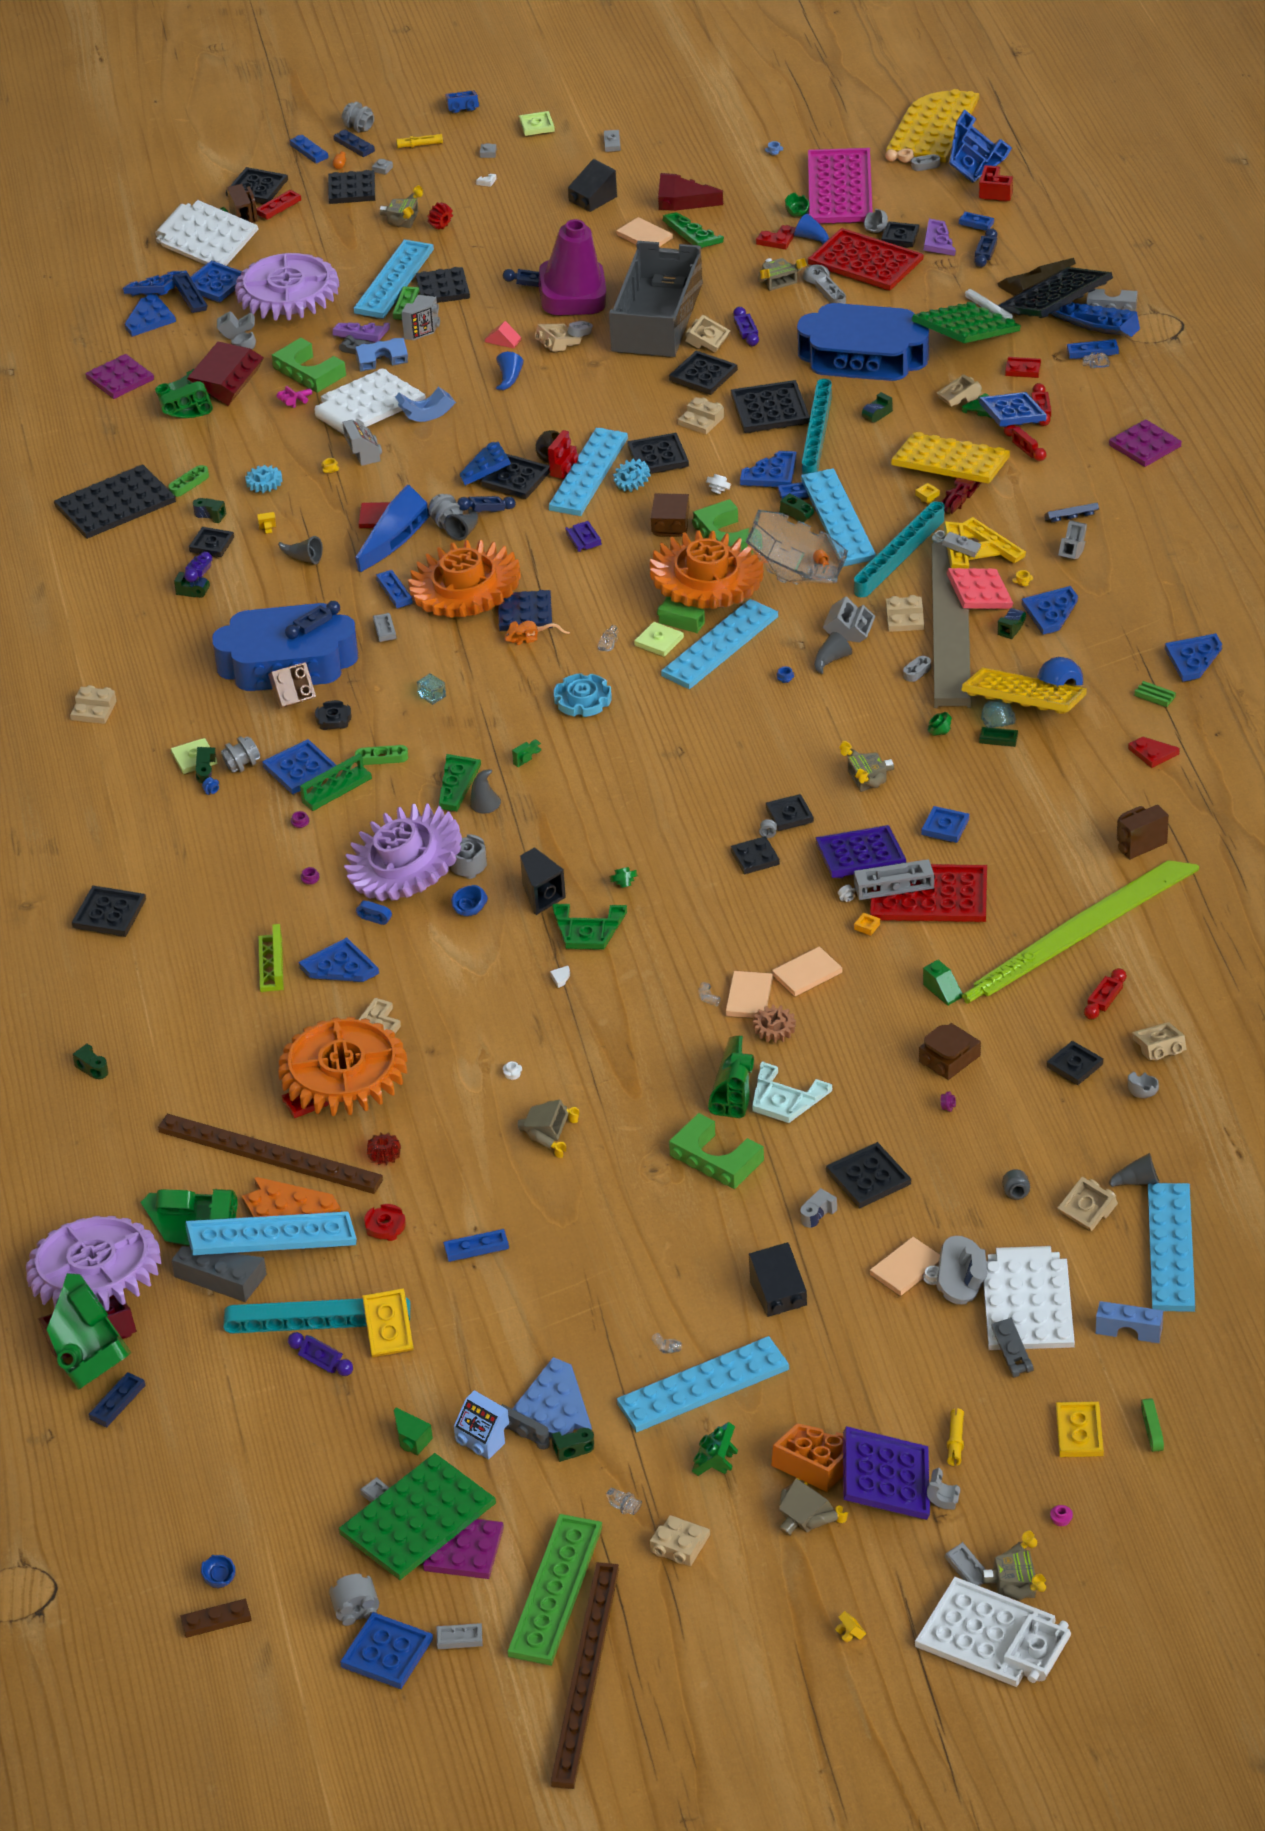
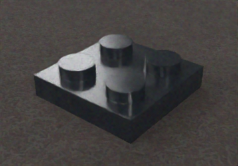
M888 221L881 240L897 246L913 247L919 232V224Z
M202 527L190 544L189 551L197 554L209 552L214 557H222L234 539V532Z
M801 794L766 802V810L771 819L776 822L778 831L814 822V817Z
M766 836L731 846V853L744 875L780 865V859Z
M1071 1041L1047 1061V1068L1079 1085L1103 1065L1104 1058Z

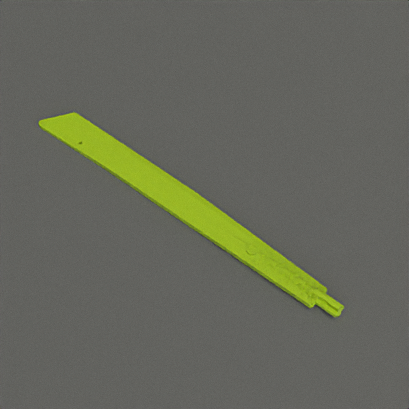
M1170 860L1162 863L1074 916L976 981L972 989L962 994L964 1002L970 1003L983 994L986 996L992 995L1133 908L1197 872L1199 865Z

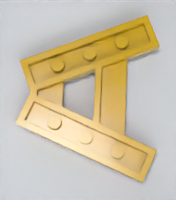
M974 517L963 523L945 521V537L948 532H952L967 538L974 537L981 544V548L975 558L947 547L950 568L969 569V560L1002 555L1012 563L1025 558L1026 551Z

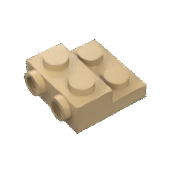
M702 315L699 320L695 319L692 328L689 327L687 330L685 341L698 349L703 345L716 353L728 337L730 330Z
M538 324L535 332V339L540 340L546 348L553 352L565 351L567 345L580 344L582 338L568 334V327L565 324Z
M963 374L938 391L937 395L952 407L959 404L962 399L967 402L976 400L982 393V387L978 381L975 382L972 377H967Z
M695 397L687 405V411L678 419V425L706 435L724 418V407L718 402L712 403L706 398Z
M910 595L906 598L892 596L886 599L889 632L924 630L922 597Z
M91 685L80 687L75 697L76 704L70 714L71 720L105 724L117 702L115 690L108 687L98 689Z
M1169 1022L1132 1032L1133 1040L1141 1046L1142 1054L1149 1060H1159L1166 1055H1177L1187 1050L1185 1035Z
M1081 1177L1060 1204L1058 1210L1060 1213L1092 1231L1102 1218L1106 1219L1118 1202L1114 1192L1109 1189H1102L1093 1179L1087 1180Z
M670 1515L664 1526L660 1525L651 1538V1553L691 1567L709 1538L710 1529Z

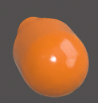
M341 151L340 154L334 157V168L342 169L346 163L345 152Z
M816 550L813 553L815 563L823 568H827L829 566L828 555L824 550Z

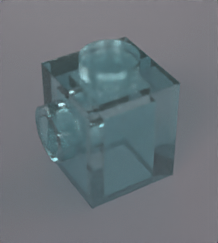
M431 673L417 681L418 696L432 705L446 697L445 682Z

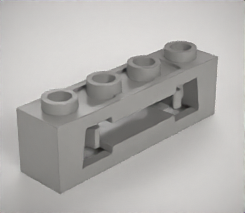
M929 859L854 871V886L859 900L934 889V873ZM910 880L912 884H916V880H920L922 884L911 886ZM876 886H880V891L867 893V888L873 887L875 891L877 890Z

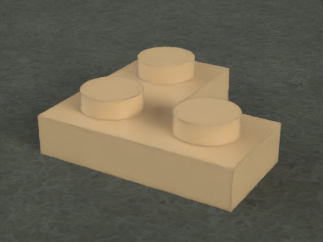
M378 998L372 1001L359 1018V1020L364 1018L370 1019L372 1024L381 1023L384 1025V1030H392L395 1034L401 1027L400 1020L387 1017L393 1009V1004Z

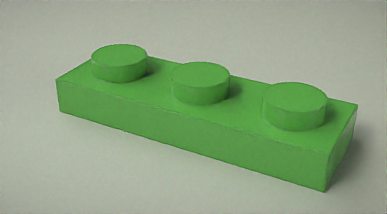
M403 286L393 311V319L402 320V310L406 303L413 304L417 295H419V287Z

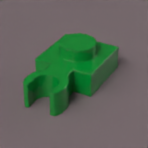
M535 739L530 744L525 742L513 749V764L520 767L532 760V755L541 751V748L538 747L541 743Z

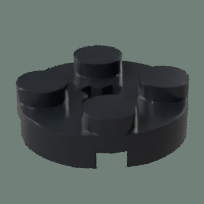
M327 701L323 703L322 707L319 708L318 706L316 708V722L322 730L347 728L348 722L352 718L351 708L348 704L347 706L343 705L342 701Z

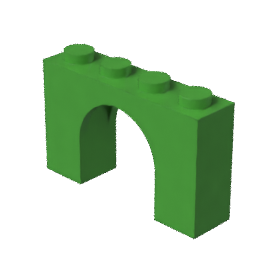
M303 338L297 339L272 354L274 369L317 393L346 376L345 362L335 356L315 366H302V363L313 358L312 343Z
M730 499L693 511V527L700 530L703 538H709L711 531H715L716 540L721 542L726 532L719 531L718 529L738 522V508ZM754 526L738 532L728 533L730 547L738 538H741V551L749 544L752 545L751 553L763 549L762 534Z
M670 596L666 597L663 604L657 609L659 623L698 633L705 624L704 609L693 606L688 607L680 602H673Z
M698 1113L669 1141L670 1156L735 1189L764 1161V1146L747 1138L733 1152L727 1155L714 1156L707 1154L701 1149L716 1136L715 1121Z

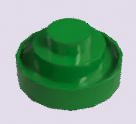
M948 712L937 713L929 721L928 732L932 736L947 734L951 729L952 717Z
M629 867L614 870L615 875L609 877L610 882H615L616 885L620 884V888L632 886L631 882L634 881V877H637L638 874L637 870L630 871Z

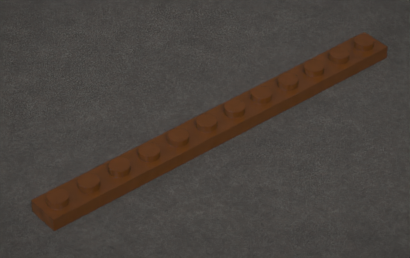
M168 1113L158 1126L159 1133L375 1194L383 1182L382 1174Z
M596 1562L551 1777V1787L575 1788L619 1573V1564Z

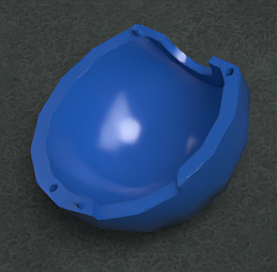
M1065 657L1051 658L1041 666L1037 678L1057 685V687L1064 685L1070 678L1075 680V685H1083L1081 668L1072 659Z

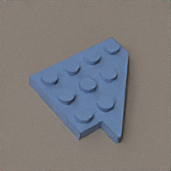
M554 1357L512 1408L548 1427V1437L552 1438V1433L559 1431L561 1435L572 1433L574 1429L589 1428L592 1430L572 1365Z

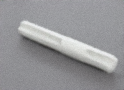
M968 289L965 291V297L979 306L989 309V312L999 313L1005 319H1013L1012 314L974 290Z

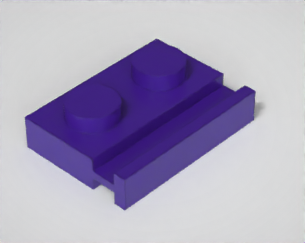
M589 521L573 525V528L570 529L568 527L565 528L567 536L578 552H581L583 548L587 550L602 545L601 538Z

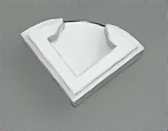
M488 174L487 177L483 178L481 176L476 180V184L491 187L496 180V174Z
M569 966L550 971L551 978L558 988L564 986L570 977Z

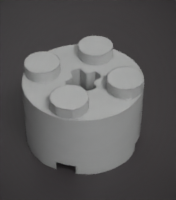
M468 834L467 837L462 838L460 843L461 850L455 855L457 860L450 866V871L472 879L486 868L487 857L483 839L476 835Z
M361 1574L347 1575L337 1580L338 1585L334 1588L330 1587L329 1595L336 1617L342 1621L343 1625H352L358 1619H368L372 1612L377 1613L379 1600L370 1576L367 1575V1578H364Z

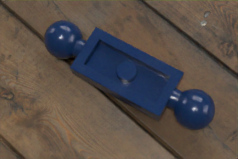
M990 228L985 232V236H981L975 251L974 263L977 267H984L987 264V260H991L997 245L998 234L995 229Z
M506 269L503 272V279L507 282L515 279L516 284L539 287L538 271L518 269L517 273H515L512 269Z
M499 496L461 497L457 501L460 510L465 511L471 507L476 512L504 511L505 509H512L516 505L514 498L506 497L501 500Z
M330 601L326 608L320 605L294 620L293 625L286 627V636L290 639H295L300 631L307 634L331 620L332 615L339 613L340 604L337 601Z

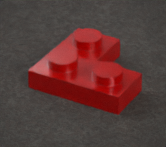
M782 225L777 233L761 231L756 238V244L786 250L795 237L796 227Z

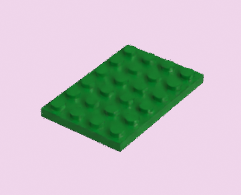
M973 302L920 312L912 316L913 322L962 343L1018 332L1021 327L1020 324L1015 323V320L1005 319L1001 314L991 313L989 309L977 307Z
M434 1453L339 1527V1534L398 1580H401L494 1506L496 1498Z

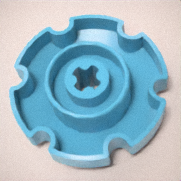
M582 673L570 675L563 679V683H558L554 688V703L558 704V709L561 712L570 716L583 715V717L598 714L603 711L602 707L609 706L612 700L611 686H607V680L595 674L587 676Z

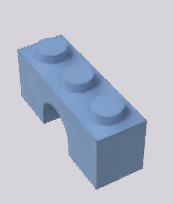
M393 338L388 341H377L373 344L357 346L356 359L360 372L376 369V358L380 356L388 357L392 366L408 363V352L404 338Z
M1100 1301L1096 1315V1334L1117 1337L1118 1329L1130 1327L1138 1333V1340L1159 1343L1163 1328V1310Z

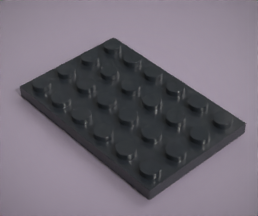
M1067 267L998 306L1009 313L1045 318L1049 313L1060 310V307L1063 305L1071 304L1074 299L1082 298L1085 293L1092 292L1096 287L1107 284V281L1113 279L1112 272Z
M142 464L54 500V504L75 528L88 539L176 502V497Z

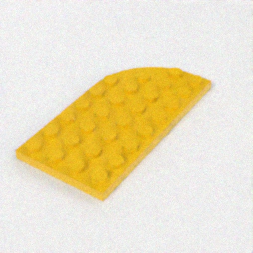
M953 89L951 91L931 93L914 101L904 115L886 152L889 149H893L896 152L902 149H912L914 157L935 154L940 156V162H947L951 154L956 121L964 109L972 114L979 100V93Z

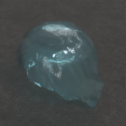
M1002 699L988 701L984 705L981 720H983L986 727L990 728L1013 725L1016 720L1010 703L1002 702Z

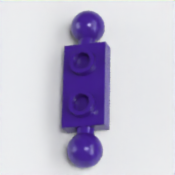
M736 307L733 311L734 323L742 339H746L749 346H756L759 342L758 330L750 313L746 314V310L743 307Z
M202 552L199 556H195L185 568V579L188 582H194L198 577H202L211 567L212 555L209 552Z
M294 1332L288 1337V1344L291 1348H301L298 1353L299 1356L326 1371L335 1373L337 1369L341 1376H348L353 1372L352 1362L347 1359L341 1360L343 1353L316 1338L306 1335L304 1339V1336L298 1332Z

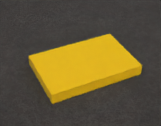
M404 1288L363 1295L372 1358L413 1351L414 1347Z
M1056 1402L1059 1457L1104 1456L1099 1402Z

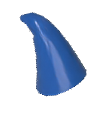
M809 214L802 216L794 232L796 237L813 239L822 244L830 239L825 229Z
M509 351L502 352L496 357L502 373V382L496 387L497 390H506L511 387L518 378L524 360L522 357Z

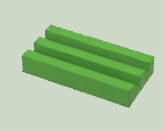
M1143 681L1142 685H1139L1138 689L1135 690L1134 696L1168 707L1176 697V692Z

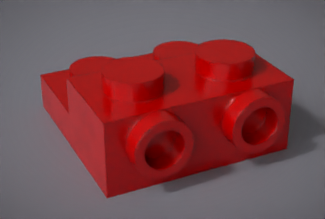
M562 430L548 448L550 476L564 479L567 473L570 472L573 464H576L578 461L577 448L571 445L569 431Z

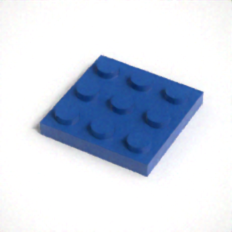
M211 260L193 274L191 279L201 296L221 302L235 291L237 278L241 276L242 271Z
M1027 392L980 397V405L999 426L1007 427L1014 424L1023 425L1024 423L1046 421L1047 414Z
M309 739L262 761L263 768L292 795L300 791V785L336 766Z
M372 1612L340 1661L341 1667L402 1689L431 1644L433 1634Z

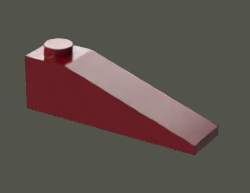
M660 174L659 210L678 211L721 206L724 204L723 190L707 184L695 183V180L681 178V175Z

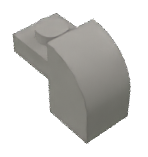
M229 311L217 318V329L226 338L231 340L240 333H246V330H251L255 324V316L252 313L238 320Z
M1069 521L1066 538L1061 539L1059 556L1072 559L1080 557L1086 542L1084 538L1087 524Z

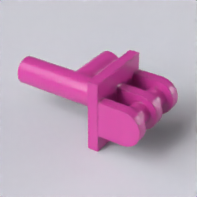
M285 386V390L279 391L276 397L287 406L295 408L296 399L306 404L308 402L306 396L312 395V390L306 389L295 392L288 386Z

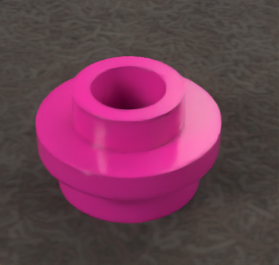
M1058 1505L1052 1508L1050 1517L1057 1526H1066L1072 1520L1073 1512L1065 1505Z

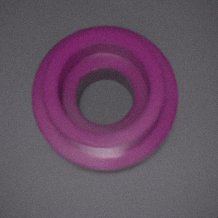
M297 811L292 815L291 824L294 827L303 828L309 824V817L305 812Z
M313 867L305 868L301 874V881L305 884H314L320 878L319 873Z
M950 1091L941 1094V1107L943 1110L951 1112L953 1107H956L955 1095H952Z

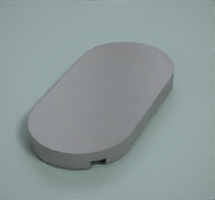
M952 1236L945 1240L940 1251L936 1281L939 1292L941 1290L944 1294L943 1297L955 1304H967V1302L973 1301L979 1290L970 1289L965 1284V1265L959 1264V1257L965 1246L980 1248L975 1242L963 1236Z

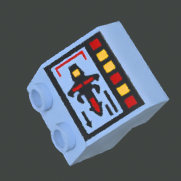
M474 1390L465 1399L454 1424L455 1440L460 1445L468 1447L477 1455H481L489 1460L505 1444L504 1428L509 1425L508 1409Z

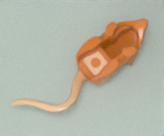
M514 621L506 632L505 641L516 642L517 645L522 644L523 641L531 643L537 640L539 631L549 627H557L565 634L570 632L564 631L555 623L539 627L533 621H524L519 625Z

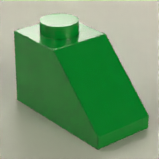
M939 959L923 967V985L947 1006L962 998L963 993L952 971Z
M396 1407L394 1409V1417L400 1447L418 1456L433 1439L431 1424Z

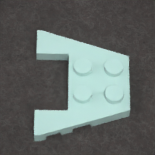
M761 1062L752 1107L754 1112L790 1123L832 1091V1084L816 1079L808 1092L773 1082V1079L778 1074L777 1066Z

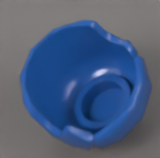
M211 1555L210 1558L201 1564V1575L205 1583L212 1588H223L230 1584L235 1577V1565L230 1558L224 1555Z

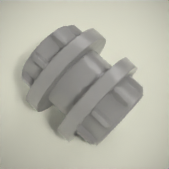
M352 102L345 106L342 112V119L345 126L349 128L354 126L355 131L365 132L373 125L374 115L371 108L367 106L362 107V104L359 102Z
M449 494L436 495L428 506V513L431 518L435 520L438 527L444 529V521L447 515L463 514L455 498Z
M242 736L238 737V744L232 746L230 743L225 744V749L221 750L222 758L231 772L239 770L241 773L245 771L243 765L250 763L251 766L257 764L256 760L260 759L257 746L251 737L248 736L245 738Z

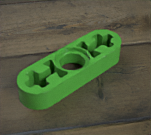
M204 465L196 466L171 482L168 486L169 490L175 497L182 496L209 478L208 467Z
M404 745L359 748L355 752V755L358 753L362 755L363 765L402 763L409 758L408 748Z
M1153 1398L1141 1399L1142 1416L1151 1451H1163V1435Z

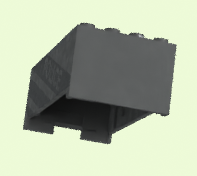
M637 241L636 253L614 308L610 309L609 312L611 351L675 357L703 284L701 246L679 244V249L659 248V242Z

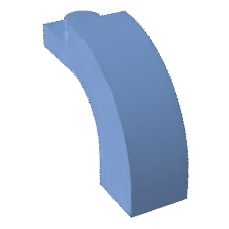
M440 387L430 397L422 401H413L400 392L395 396L399 402L398 406L411 420L419 422L439 418L456 403L452 396Z

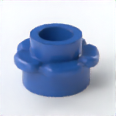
M784 666L778 669L777 679L779 681L788 683L794 678V673L790 667Z
M209 777L203 782L202 789L207 795L210 793L215 794L219 789V781Z

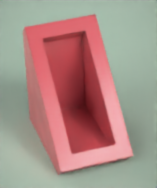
M506 321L493 329L485 339L487 343L515 348L521 341V337Z

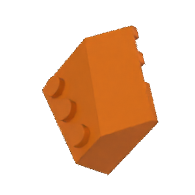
M797 1423L773 1445L771 1466L827 1492L843 1477V1433L836 1432L835 1435L824 1433L823 1429Z

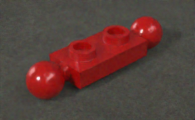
M1037 383L1032 388L1031 398L1047 414L1046 421H1039V425L1047 426L1050 423L1052 412L1049 393L1046 392L1043 384Z
M1008 425L1004 427V434L1012 437V442L1029 457L1034 458L1036 461L1045 460L1047 456L1046 451L1043 448H1038V442L1019 426Z
M1116 968L1112 971L1111 978L1107 976L1103 978L1087 1000V1006L1084 1008L1086 1018L1096 1019L1099 1016L1100 1010L1105 1012L1123 989V982L1127 977L1123 969Z

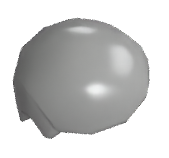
M875 209V212L872 213L869 212L864 220L865 229L872 233L882 232L888 223L886 212L880 209Z
M253 332L240 333L231 340V343L253 350L256 345V338Z
M1132 1072L1128 1075V1089L1134 1097H1152L1159 1090V1081L1145 1072L1142 1076H1137L1135 1072Z

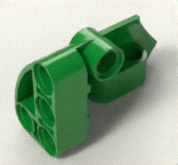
M194 369L186 372V376L175 382L163 383L155 388L163 413L179 418H195L211 413L213 406L205 385L202 382L192 383L187 380Z
M732 1036L728 1039L708 1102V1109L714 1115L732 1118H742L745 1116L750 1094L748 1072H752L754 1055L742 1053L743 1036Z
M161 1189L157 1190V1193H149L140 1203L165 1242L190 1246L186 1231V1221L236 1218L238 1199L233 1190L213 1189V1194L210 1195L195 1194V1192L188 1190Z
M67 1273L46 1330L57 1354L58 1365L65 1370L79 1390L132 1352L107 1318L106 1310L82 1275ZM64 1353L72 1355V1363L64 1362Z

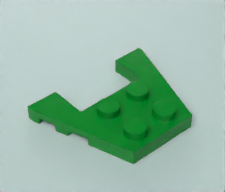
M553 904V913L565 948L605 949L627 914V905H610L608 918H569L570 904Z

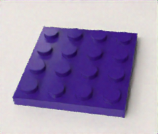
M889 825L815 837L816 845L832 878H843L847 875H853L854 871L906 863V858Z
M846 1426L843 1431V1500L927 1520L930 1516V1500L927 1496L929 1485L928 1446Z

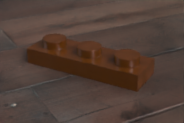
M246 1598L180 1615L186 1638L252 1621Z

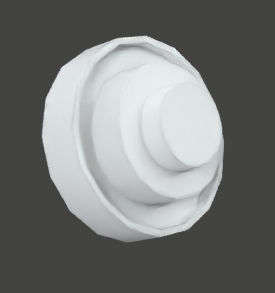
M714 474V477H707L706 482L709 483L712 492L721 494V491L725 492V489L730 490L731 483L726 482V477Z

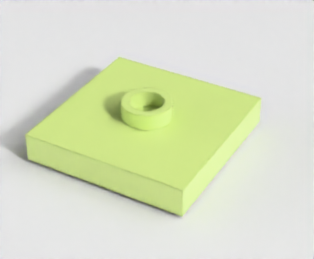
M549 111L519 116L525 136L555 132Z
M653 622L634 641V644L637 647L665 657L684 638V633Z
M205 738L171 748V754L183 774L196 771L197 747H210ZM217 758L215 762H210V766L217 764Z

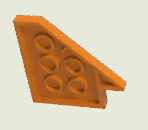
M260 1177L254 1178L259 1190L242 1196V1201L251 1217L341 1212L340 1206L333 1194Z

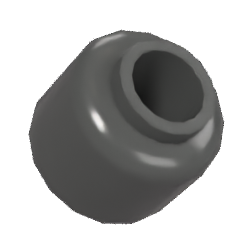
M1014 1169L1008 1171L1003 1176L1002 1185L1008 1198L1020 1200L1028 1195L1030 1183L1025 1172Z

